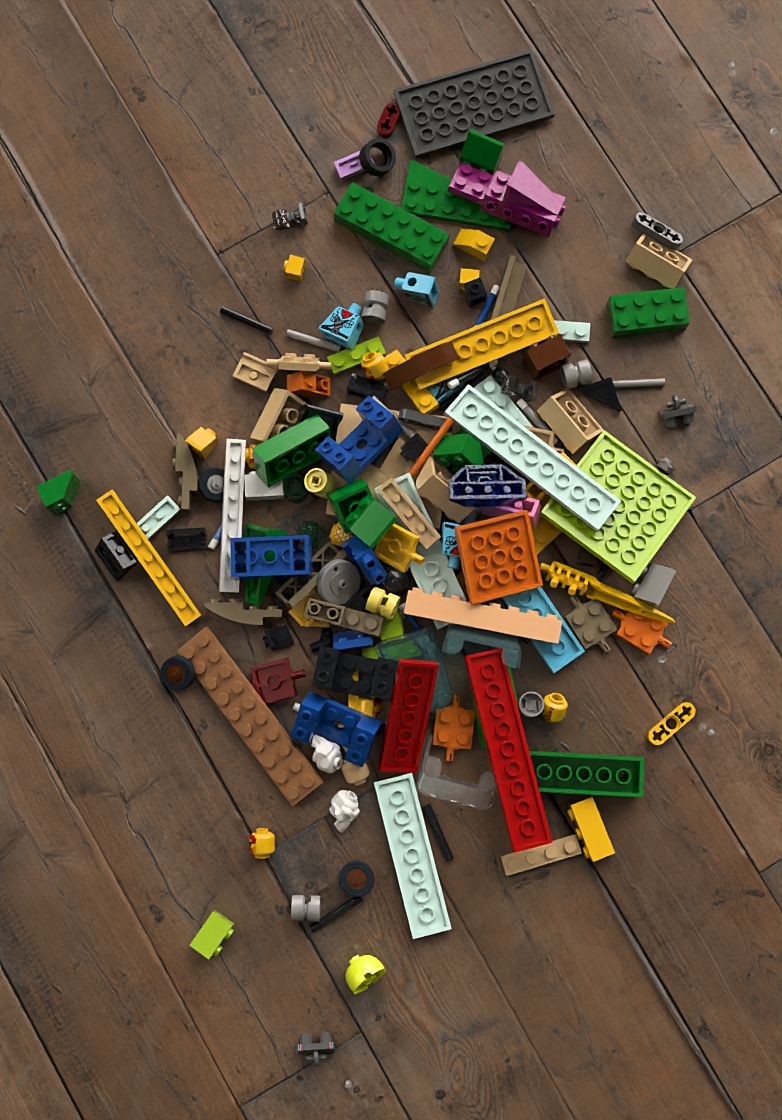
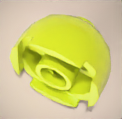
M356 955L349 961L350 966L346 970L345 978L349 988L356 995L368 989L367 985L370 983H376L386 970L377 958L371 955H363L361 957Z

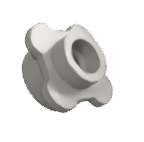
M667 457L664 459L659 458L660 462L657 464L669 474L673 469L675 470L673 467L674 462Z

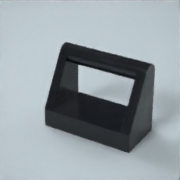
M304 404L300 406L296 425L318 414L330 427V434H333L342 421L344 413L311 404Z
M117 530L101 538L94 550L116 581L120 580L139 562ZM104 548H105V550L107 551V553L110 555V557L112 558V560L115 562V564L117 565V567L119 568V570H117V568L114 566V564H113L112 561L109 559V557L107 556V554L104 552V550H103Z

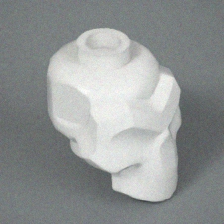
M314 735L311 746L316 748L313 754V762L317 764L318 769L321 771L334 773L343 764L340 746L326 740L324 737Z
M347 790L337 792L331 800L332 806L329 809L330 813L337 819L334 825L341 833L349 827L351 821L360 812L356 794Z

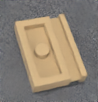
M244 352L233 374V378L267 393L279 369L278 367H267L266 361Z

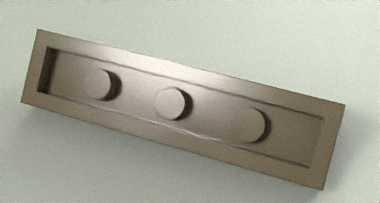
M510 255L491 320L514 311L527 265L515 262L516 256Z
M329 541L312 557V562H321L322 570L324 562L332 561L324 559V551L328 547L336 554L332 560L344 559L347 553L343 549L339 551ZM320 571L318 573L313 572L315 576L311 580L307 578L305 586L297 585V579L291 577L275 594L291 610L317 585ZM285 588H294V596L288 601L281 592Z

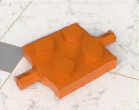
M615 608L612 615L621 620L620 628L616 633L617 637L647 655H650L654 646L658 643L667 649L670 648L672 642L662 637L663 631L668 624L667 622L644 617L629 611L624 614Z
M453 694L452 706H436L432 745L442 746L447 749L446 761H454L455 750H471L475 712L474 710H466L460 707L461 695Z

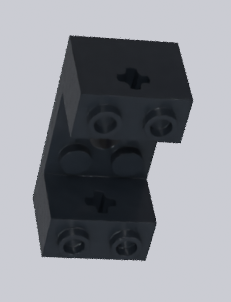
M320 646L312 685L318 689L391 703L398 661L381 657L372 659L342 653L339 649ZM354 672H363L361 681L353 680Z

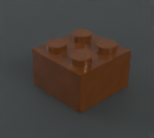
M561 334L556 337L554 335L549 336L544 340V343L540 345L536 343L528 348L524 364L533 381L568 363L571 352Z

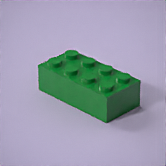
M684 287L611 295L607 301L612 338L686 330L690 324Z
M316 414L275 435L273 438L252 448L256 474L269 488L319 461L321 458L315 449L328 436L331 438L330 427Z

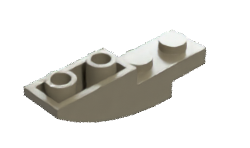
M177 434V440H174L173 443L176 458H173L172 467L177 475H183V477L179 478V488H182V496L178 498V506L181 507L184 513H191L192 494H200L198 490L199 474L190 448L183 436Z
M313 598L308 599L304 617L378 637L381 636L385 622L384 617Z
M210 599L209 603H204V607L215 615L241 625L264 627V619H283V610L279 609V606H267V609L249 606L248 610H245V604L240 602V599H229V602H221L220 599Z

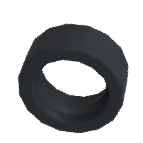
M375 138L362 147L359 160L361 166L368 174L377 177L384 175L394 167L396 154L388 141ZM372 147L378 148L384 154L386 159L384 167H378L372 162L369 155Z

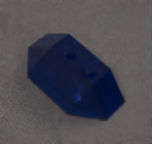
M464 465L448 481L449 501L463 507L505 506L527 499L525 479L519 477L504 465Z

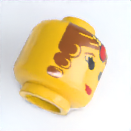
M558 693L545 696L543 699L544 708L540 713L542 717L550 723L562 721L568 708L565 698Z

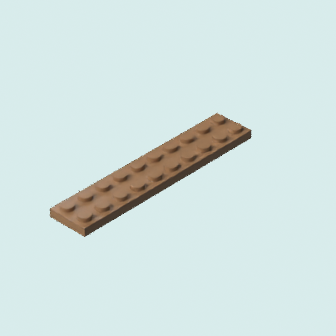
M208 627L203 628L177 650L180 656H184L192 662L197 679L292 806L324 782Z

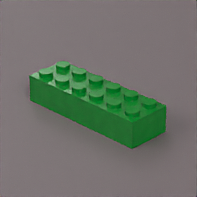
M353 182L334 211V222L430 273L449 242V234Z
M529 751L539 792L643 797L644 757Z

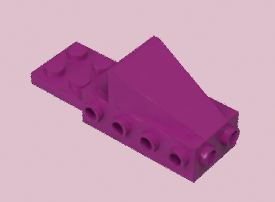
M518 161L512 176L500 171H496L495 175L460 163L448 187V192L481 204V211L550 237L553 228L557 229L561 219L558 216H562L566 205H563L566 197L551 192L521 161Z

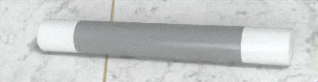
M522 398L517 402V405L539 429L551 431ZM554 435L553 444L555 445L559 439Z

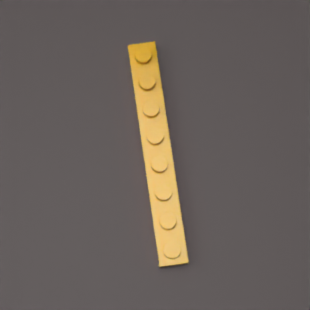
M113 489L96 500L183 624L187 626L201 616L200 612Z

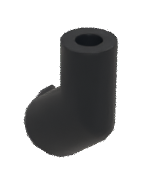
M323 628L319 641L310 644L313 653L319 651L320 646H330L333 639V632L330 628Z

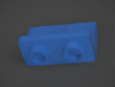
M353 630L334 633L333 646L334 649H339L341 652L373 647L372 636Z

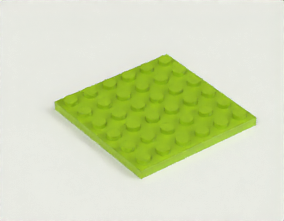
M604 430L576 467L621 500L620 504L597 532L553 498L549 500L539 515L633 584L696 497Z

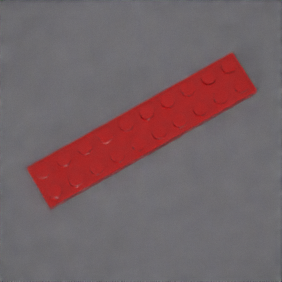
M503 648L465 656L464 660L512 851L516 853L550 844L552 839Z

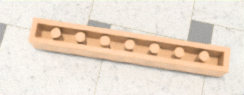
M414 587L412 591H407L403 614L554 644L559 643L563 621L558 620V616L546 614V617L538 616L539 612L527 610V613L519 612L520 608L508 606V610L500 608L501 605L496 603H489V606L481 605V603L472 605L470 602L462 601L460 596L451 595L450 598L443 597V593L434 591L431 594H425L424 589Z

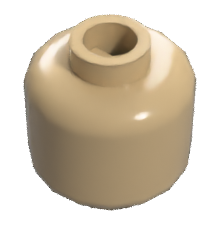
M343 760L344 763L341 766V770L346 782L354 783L355 786L365 783L370 773L366 762L363 767Z

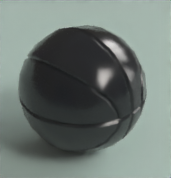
M391 565L383 567L387 573L386 579L379 583L377 587L385 590L387 595L389 593L399 597L404 595L410 586L408 573H403Z

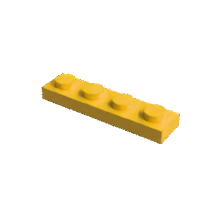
M397 349L384 357L389 370L406 361ZM411 380L401 386L419 412L429 414L439 408V403L427 388L418 390L415 380Z

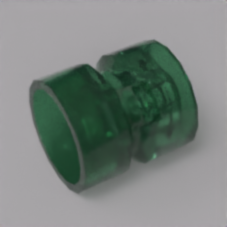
M293 474L285 479L283 490L286 498L294 504L304 502L309 495V491L304 484V477Z

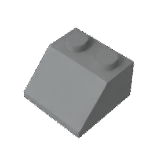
M651 563L640 574L643 578L640 584H635L631 592L634 594L633 597L656 608L660 604L676 570Z

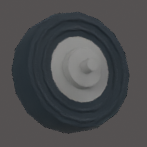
M220 468L205 470L198 480L200 494L206 500L212 502L223 500L224 470Z

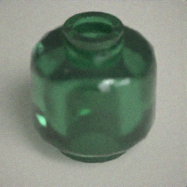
M304 520L303 523L298 525L297 535H309L312 539L313 549V546L321 543L322 527L318 525V522Z

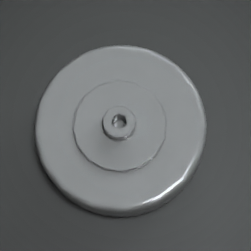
M335 559L330 561L322 568L317 579V590L320 597L328 603L344 605L360 588V572L353 563L347 560Z

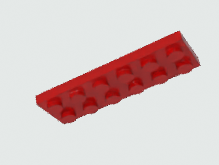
M399 659L378 764L380 772L417 774L439 668L437 662Z

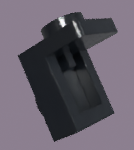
M416 433L400 447L402 450L400 454L407 462L411 460L414 463L428 444Z

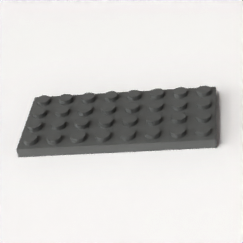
M532 49L394 89V96L400 108V114L415 159L465 144L470 129L490 137L551 119L555 116Z

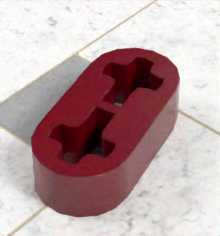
M387 104L382 112L377 125V132L382 138L392 136L400 118V108L397 104ZM395 110V113L389 118V112ZM386 123H389L388 129L384 132L382 128L386 126Z

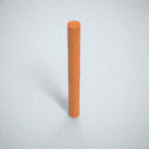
M448 417L408 472L411 474L412 479L455 422L452 418Z

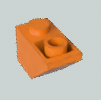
M298 371L287 375V390L300 397L330 396V378L306 371Z

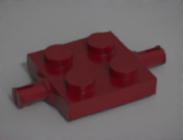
M289 658L250 668L252 673L251 685L265 704L298 696L295 680L306 677V674H302L305 673L304 669L293 672Z

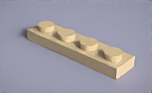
M392 477L377 489L411 532L420 537L419 541L426 549L441 538V535Z
M573 834L553 840L550 844L516 853H509L500 856L505 874L508 876L582 854L577 835Z

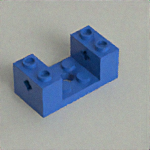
M370 396L356 408L363 421L340 444L328 436L315 449L325 465L349 485L403 431L396 417ZM367 443L365 448L359 449L360 444Z
M309 535L230 538L231 577L236 581L255 580V577L291 576L293 579L313 578L312 539ZM269 551H273L276 555L272 562L265 560V555Z
M310 691L300 705L290 737L309 744L314 735L324 737L329 741L348 748L344 760L363 767L371 754L382 721ZM335 721H341L344 727H337Z

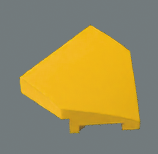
M317 586L288 611L300 626L329 627L328 623L304 617L309 598L324 601L318 593Z

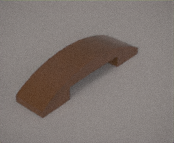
M452 341L391 368L383 373V376L390 391L430 371L458 360L459 357Z

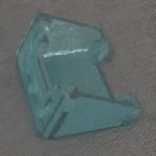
M452 623L447 625L440 656L450 658L451 654L459 653L465 641L496 649L502 648L503 663L511 667L512 672H516L520 668L522 656L521 637Z
M431 627L422 628L376 645L377 655L381 658L397 660L398 662L399 659L437 662L439 668L430 712L443 709L452 701L453 690Z

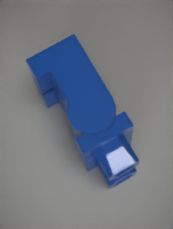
M354 535L341 544L351 562L358 568L360 574L363 572L370 585L374 583L378 585L386 579L387 573L375 553L358 536Z

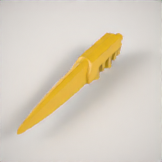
M553 561L551 566L541 563L540 570L548 573L545 580L549 581L551 578L550 586L556 588L558 583L561 582V587L564 589L566 585L570 586L568 589L570 595H574L578 589L581 590L579 595L583 596L585 594L587 598L592 600L597 599L651 619L671 624L675 623V620L620 590L599 582L594 576L557 561Z

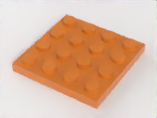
M528 510L454 527L470 604L473 605L543 586Z

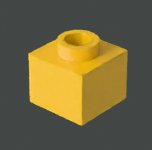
M290 255L289 261H285L283 268L287 279L301 282L306 266L305 258Z
M461 268L459 289L465 291L464 283L479 278L480 270Z

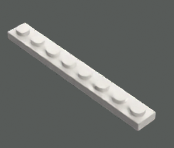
M226 439L219 592L239 593L240 581H236L231 577L230 538L242 537L246 440Z

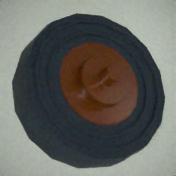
M175 655L168 658L162 664L161 678L168 688L178 691L183 690L193 683L195 669L188 658Z
M351 861L341 869L339 884L347 895L362 897L372 889L374 873L365 862Z

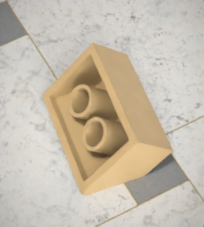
M643 234L636 242L625 262L629 263L631 268L644 272L648 278L659 281L663 287L671 289L677 286L692 259L677 250L665 247Z
M274 388L250 438L261 444L295 426L300 406L307 403L288 390Z
M565 389L551 396L537 410L542 420L547 422L552 431L555 432L554 434L561 439L566 449L571 451L572 454L582 449L604 431L570 389Z
M430 456L416 480L417 493L421 497L429 499L436 509L440 508L444 511L450 520L454 519L460 523L475 509L472 489Z

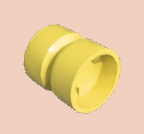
M320 468L311 469L304 478L307 490L324 499L328 498L326 493L338 489L337 479Z
M374 587L367 600L365 609L375 614L380 612V616L392 620L398 609L401 597L392 593L387 595L385 590Z

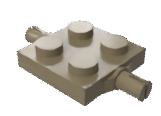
M577 594L570 597L569 599L574 604L575 609L566 615L564 619L580 645L585 650L592 645L599 644L604 654L611 649L605 639L615 632L617 628L600 601L595 599L581 603Z

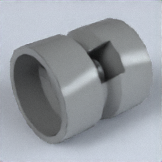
M367 291L364 299L366 306L363 307L361 318L369 323H385L387 314L385 308L388 307L389 295L381 291Z
M587 359L578 361L575 366L572 363L560 366L565 389L577 387L578 383L586 385L593 382L591 367Z
M526 692L517 700L520 715L523 717L533 718L543 711L544 700L537 692Z
M292 895L291 921L302 922L304 919H307L308 922H320L321 896L309 895L308 898H305L304 895Z

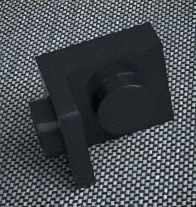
M481 278L464 283L463 287L467 294L466 302L469 308L486 301L487 291Z
M287 624L270 631H264L266 635L263 637L266 648L270 647L272 651L294 643Z

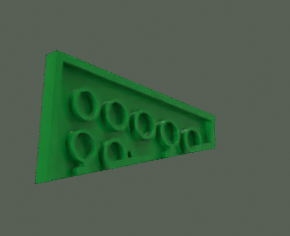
M410 159L401 209L415 216L510 231L511 222L481 211V204L448 192L451 179Z

